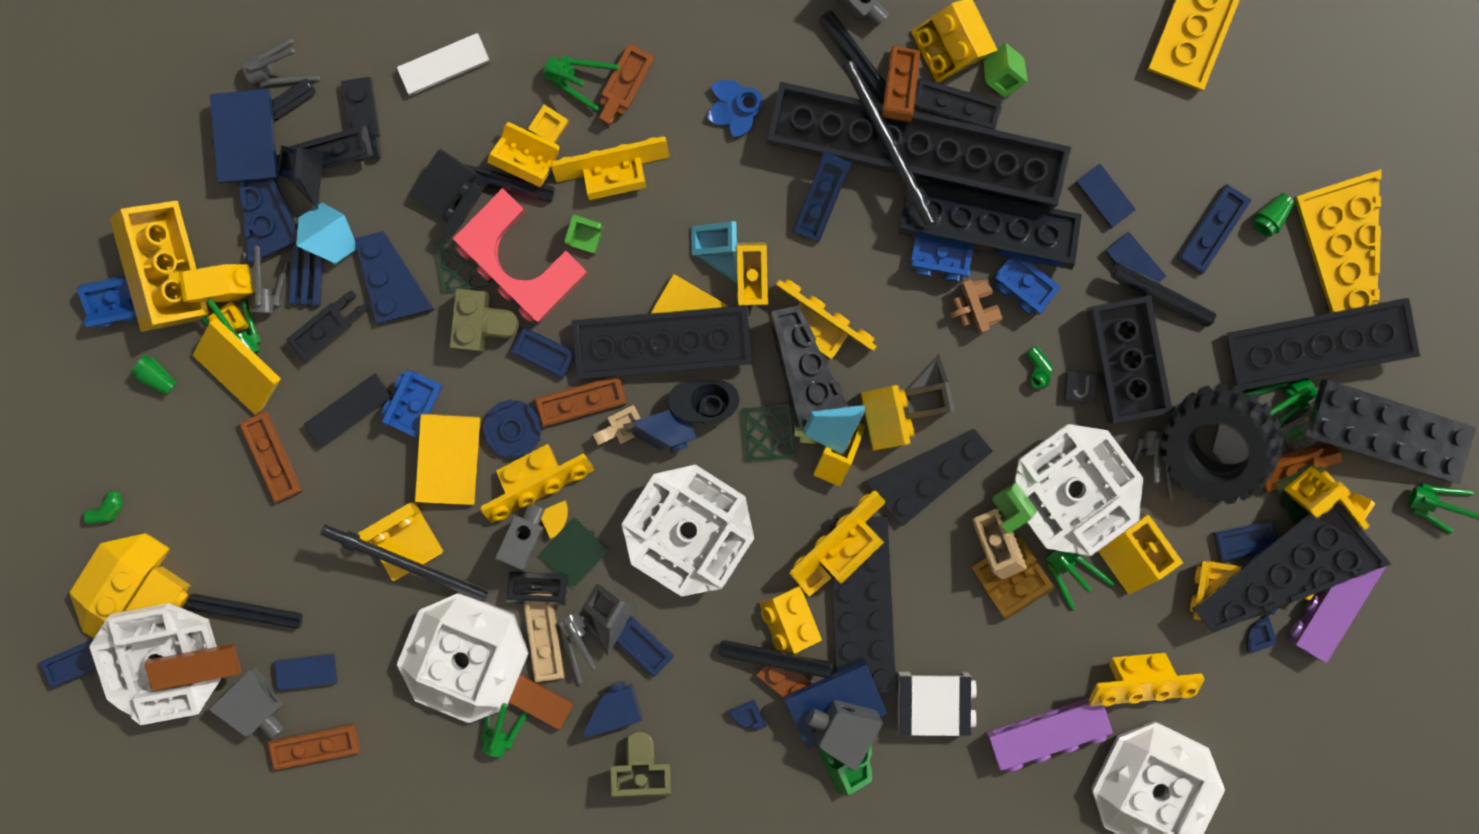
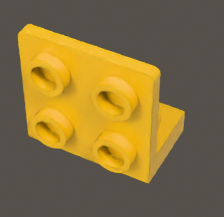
M1311 466L1284 488L1294 501L1316 518L1329 511L1333 504L1338 501L1361 528L1366 530L1369 527V524L1363 518L1366 515L1363 508L1357 502H1351L1348 498L1351 494L1340 481L1336 482L1325 470L1320 473Z
M416 502L408 503L357 533L362 540L421 564H425L443 553L441 545ZM381 560L393 581L410 573Z

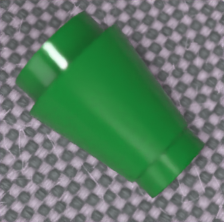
M1280 193L1278 197L1255 214L1254 228L1266 237L1278 234L1295 201L1289 195Z
M144 355L131 371V374L136 377V381L163 393L165 396L177 384L154 357L149 358L147 355Z

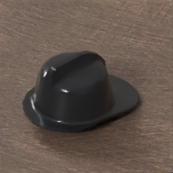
M724 380L686 381L674 386L669 393L668 404L673 414L683 421L700 422L706 426H716L726 421L727 418L735 413L739 406L740 398L737 389L731 383Z

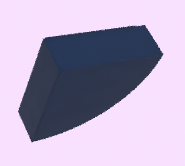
M1269 616L1260 617L1250 627L1246 637L1248 653L1278 644Z
M755 699L728 710L730 717L744 727L751 729L766 727Z

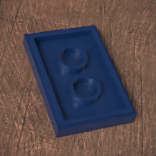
M260 89L210 94L217 182L222 184L279 178L271 90Z
M865 661L831 675L830 678L821 679L783 696L806 749L818 745L814 736L816 729L806 725L807 715L812 708L826 713L831 702L838 700L878 711L880 717L888 714Z

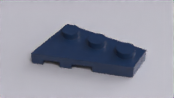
M276 179L239 182L241 207H243L245 221L244 235L247 239L248 264L254 263V246L256 245L260 247V257L262 260L296 244L298 227Z
M384 231L355 238L377 324L435 310Z

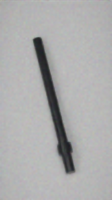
M854 61L848 62L843 65V68L909 193L906 196L911 206L915 205L925 226L936 221L925 200L928 198L925 191L917 185Z
M324 524L321 530V536L341 543L342 548L352 552L354 549L482 602L487 597L488 591L362 540L360 535L351 531L345 533Z

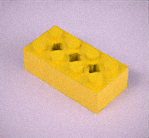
M178 200L123 208L109 218L141 332L195 322L209 314L206 302L183 301L179 273L195 270L196 265Z

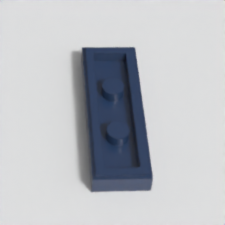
M824 151L792 232L818 243L820 242L852 162Z
M1224 185L1177 259L1201 275L1204 274L1252 199L1230 185Z

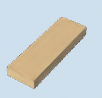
M531 593L524 595L553 596V593ZM524 603L535 682L564 678L555 605Z

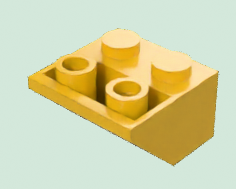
M961 0L952 3L911 30L936 83L977 64L998 51L973 0Z
M898 385L861 392L860 397L862 405L866 409L864 415L872 450L911 444L909 437L914 436L911 419H905L903 408L908 407L905 390H899Z
M1140 513L1137 523L1097 551L1129 595L1159 581L1183 564L1149 514Z

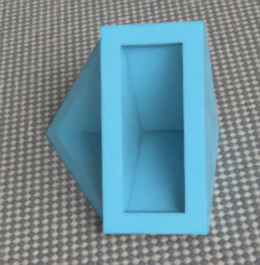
M323 202L318 205V209L314 207L298 218L296 246L332 262L333 265L357 251L356 242L345 215Z
M736 222L691 226L692 256L699 257L738 284Z
M862 405L811 412L803 432L805 436L843 455L866 409Z

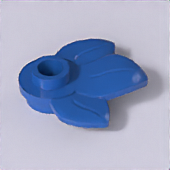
M721 80L712 84V90L719 101L710 109L707 119L716 125H730L733 137L746 134L752 127L753 117L763 107V98L760 92L751 87L743 88L735 80ZM746 98H751L754 100V105L746 108L743 105V101Z

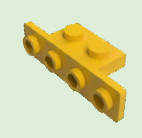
M652 137L632 144H621L614 148L600 151L594 150L583 155L563 157L552 161L551 169L556 182L584 177L588 198L593 200L647 188L642 164L669 158L670 154L666 137Z
M787 279L785 283L778 280L776 287L800 302L798 305L816 338L815 343L819 351L832 360L848 336L872 352L876 349L877 346L872 343L875 339L873 336L862 329L857 333L848 327L850 321L841 314L835 312L832 316L823 310L826 305L812 295L809 299L799 293L802 288L791 280Z
M546 444L496 470L505 494L482 505L480 509L491 523L504 520L509 514L527 507L529 503L534 504L536 500L548 494L558 492L565 485L585 478L587 474L594 471V467L585 454H581L559 466L551 447Z
M876 491L863 496L857 504L858 507L850 514L840 518L836 528L830 534L822 536L816 542L815 548L807 556H802L795 562L793 569L790 571L793 578L803 583L823 564L842 584L884 543L865 522L886 501Z
M1166 653L1113 657L1109 666L1116 678V682L1096 684L1089 698V703L1091 706H1111L1120 703L1135 704L1141 701H1163L1181 697L1191 698L1197 695L1205 678L1202 673L1177 676Z

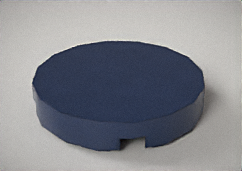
M508 400L500 402L490 409L485 419L483 433L486 443L493 452L503 457L517 458L525 456L535 449L541 439L542 424L539 415L533 407L522 401Z

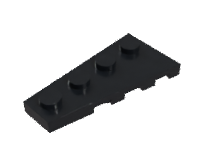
M800 306L769 312L768 315L796 428L806 425L811 412L850 407V405L846 404L841 394L843 391L839 383L834 380L827 366L829 364L824 354H821L815 343L816 338Z
M971 429L902 464L867 479L865 482L886 501L884 505L899 523L904 526L991 454L993 450L975 429Z

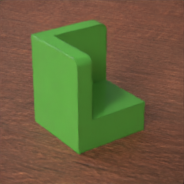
M1004 43L997 48L998 51L983 59L986 83L1004 98L1028 82L1024 57L1007 43Z
M573 215L564 243L567 246L596 254L604 226L601 223Z
M1017 482L996 494L992 499L1005 517L1001 526L1007 534L1030 521L1037 512Z

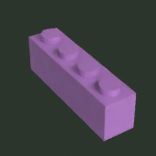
M1386 567L1378 568L1360 577L1349 579L1314 595L1306 603L1305 610L1307 611L1301 621L1297 620L1293 624L1289 633L1291 637L1288 641L1316 659L1327 663Z
M1089 698L986 732L997 766L1001 771L1006 769V772L1019 770L1023 767V763L1034 760V763L1046 761L1051 758L1050 754L1062 751V753L1073 752L1079 749L1078 745L1090 742V744L1103 742L1107 739V735L1113 733L1105 707L1103 705L1091 706Z

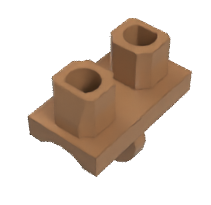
M971 279L960 284L968 306H965L962 296L955 298L954 302L957 310L950 313L951 318L960 316L963 326L972 324L968 312H971L978 333L990 330L989 326L1003 319L997 305L982 309L979 299L993 294L988 279L972 282Z

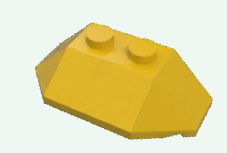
M147 533L100 543L69 592L82 632L94 639L110 614L125 611L152 569L160 566L171 548Z

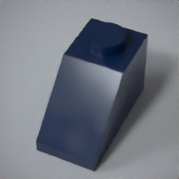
M671 410L623 424L627 432L658 450L670 447L671 453L688 448L687 442L697 439L692 422L681 420Z
M620 681L608 686L609 690L604 692L583 732L585 738L642 720L643 714L633 683L626 685L625 681Z

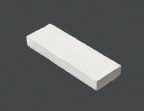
M476 33L398 66L397 69L408 94L411 96L490 62V59L479 34Z

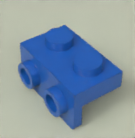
M915 237L909 268L916 269L915 274L932 277L933 272L945 274L944 279L962 282V277L968 278L970 276L973 249Z
M1012 257L1006 260L992 278L997 283L994 287L1006 297H1009L1010 294L1020 301L1018 306L1031 316L1033 313L1036 315L1042 314L1045 310L1044 308L1061 288L1029 261Z
M125 275L78 286L77 292L86 313V318L83 321L85 327L95 326L96 328H103L109 326L114 321L124 320V322H131L137 320Z
M407 370L405 374L401 373L394 385V389L397 391L393 399H388L382 409L381 415L384 416L382 423L415 438H419L420 414L431 413L444 385L413 370Z

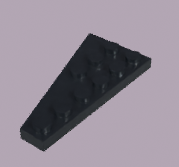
M1337 501L1329 511L1321 514L1318 518L1310 512L1304 515L1195 605L1192 610L1208 629L1214 633L1255 615L1274 610L1279 606L1334 587L1349 579L1360 577L1375 569L1391 565V563Z

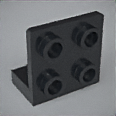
M439 149L410 196L443 218L447 223L442 231L452 237L467 218L488 185L489 180L444 150Z

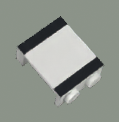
M898 672L899 734L971 736V727H976V710H971V698H976V680H971L968 672H962V676L911 675L910 672Z

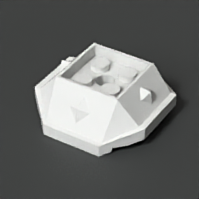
M1066 424L1018 459L1014 483H1018L1037 510L1034 517L1027 524L1045 548L1091 556L1139 521L1143 477L1108 430ZM1074 481H1079L1082 485V492L1077 497H1072L1069 494V485Z
M696 464L653 474L622 523L631 565L680 596L722 589L754 540L746 497ZM683 523H694L697 527V534L692 538L683 536L680 530Z
M459 592L418 611L397 666L416 702L471 723L499 712L502 703H506L508 706L529 652L514 613ZM462 652L468 656V666L462 667L456 663V653Z
M170 603L110 614L89 646L106 699L120 710L131 715V718L140 725L199 714L221 678L152 691L144 664L146 660L155 659L154 654L166 657L217 647L209 619Z
M1156 721L1149 722L1142 727L1127 731L1116 737L1091 787L1103 827L1116 834H1204L1225 792L1210 749ZM1164 784V794L1154 797L1153 789L1155 786Z

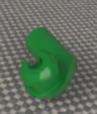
M1035 345L1025 354L1034 365L1030 380L1031 386L1034 389L1041 390L1049 385L1053 366L1040 348Z
M117 491L106 493L99 509L84 512L85 523L90 525L110 522L116 519L123 505L121 494Z

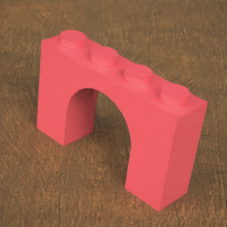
M502 188L453 238L458 244L455 249L467 261L472 257L479 264L476 270L487 281L493 278L500 285L497 291L509 302L514 299L521 306L518 311L529 322L535 319L541 323L589 273L565 251L537 278L517 280L507 275L499 262V244L506 232L526 211Z

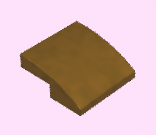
M1021 536L1016 538V543L1019 544L1018 548L1021 550L1020 553L1023 555L1022 558L1027 565L1026 570L1008 578L1000 579L992 573L987 557L971 567L1005 621L1055 589Z

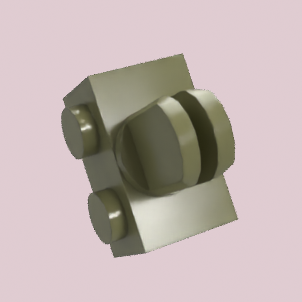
M456 289L450 348L484 352L486 337L509 338L514 336L519 328V320L512 311L489 308L490 293Z
M636 732L628 737L626 741V766H611L612 799L671 796L670 764H655L654 742L650 735L644 732Z

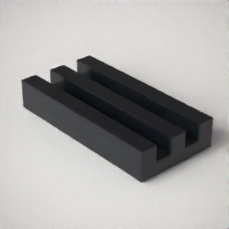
M509 572L506 600L508 603L566 605L569 577L567 574ZM515 580L560 582V586L516 585ZM514 592L555 593L559 594V596L520 595L514 594Z

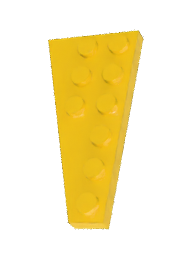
M1382 169L1294 197L1330 313L1376 304L1380 300V289H1378L1381 227L1379 226L1381 196H1379V182Z

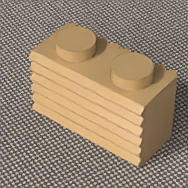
M994 509L974 518L972 521L992 573L1000 579H1005L1026 570L1027 565L1024 563L1025 560L1022 558L1023 555L1018 548L1019 544L1016 543L1015 534L1013 532L1007 534L1001 526L1005 517L1000 510Z

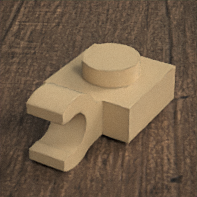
M632 405L608 417L611 426L593 434L598 445L616 436L620 444L636 437L627 432L623 424L641 419L635 406Z

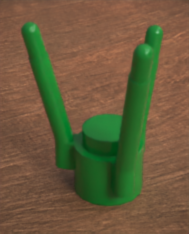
M565 55L561 59L556 57L549 58L544 67V78L554 82L555 87L564 90L592 110L598 111L599 107L567 85L570 82L581 87L584 85L582 80L574 77V68L571 65L607 70H619L620 66L605 62L573 59Z
M209 298L207 303L217 318L253 353L259 352L260 348L257 344L262 340L256 331L247 301L243 300L241 304L251 335H248L246 331L237 335L215 302ZM207 316L203 317V322L208 326L210 323Z
M1309 378L1267 385L1243 392L1250 396L1252 392L1259 395L1288 387L1289 389L1285 390L1287 400L1272 408L1273 410L1270 414L1272 416L1292 404L1294 407L1278 419L1281 425L1298 411L1308 406L1309 401L1316 398L1317 395L1316 388Z
M1422 483L1421 487L1414 486L1410 493L1408 507L1413 509L1412 514L1423 517L1449 534H1452L1454 530L1430 515L1428 511L1434 512L1438 507L1479 520L1478 513L1439 501V496L1435 495V493L1472 496L1474 495L1472 490L1436 487Z
M1053 550L1045 557L1049 562L1045 567L1053 575L1071 610H1075V605L1058 571L1062 574L1068 571L1086 592L1090 593L1092 591L1091 587L1073 567L1076 564L1074 560L1108 585H1115L1113 580L1077 553Z
M506 703L501 704L495 728H490L491 715L484 717L483 732L480 738L483 741L481 751L490 756L503 757L505 749H511L513 741L529 713L523 710L508 737H506L507 732L501 729L507 708Z

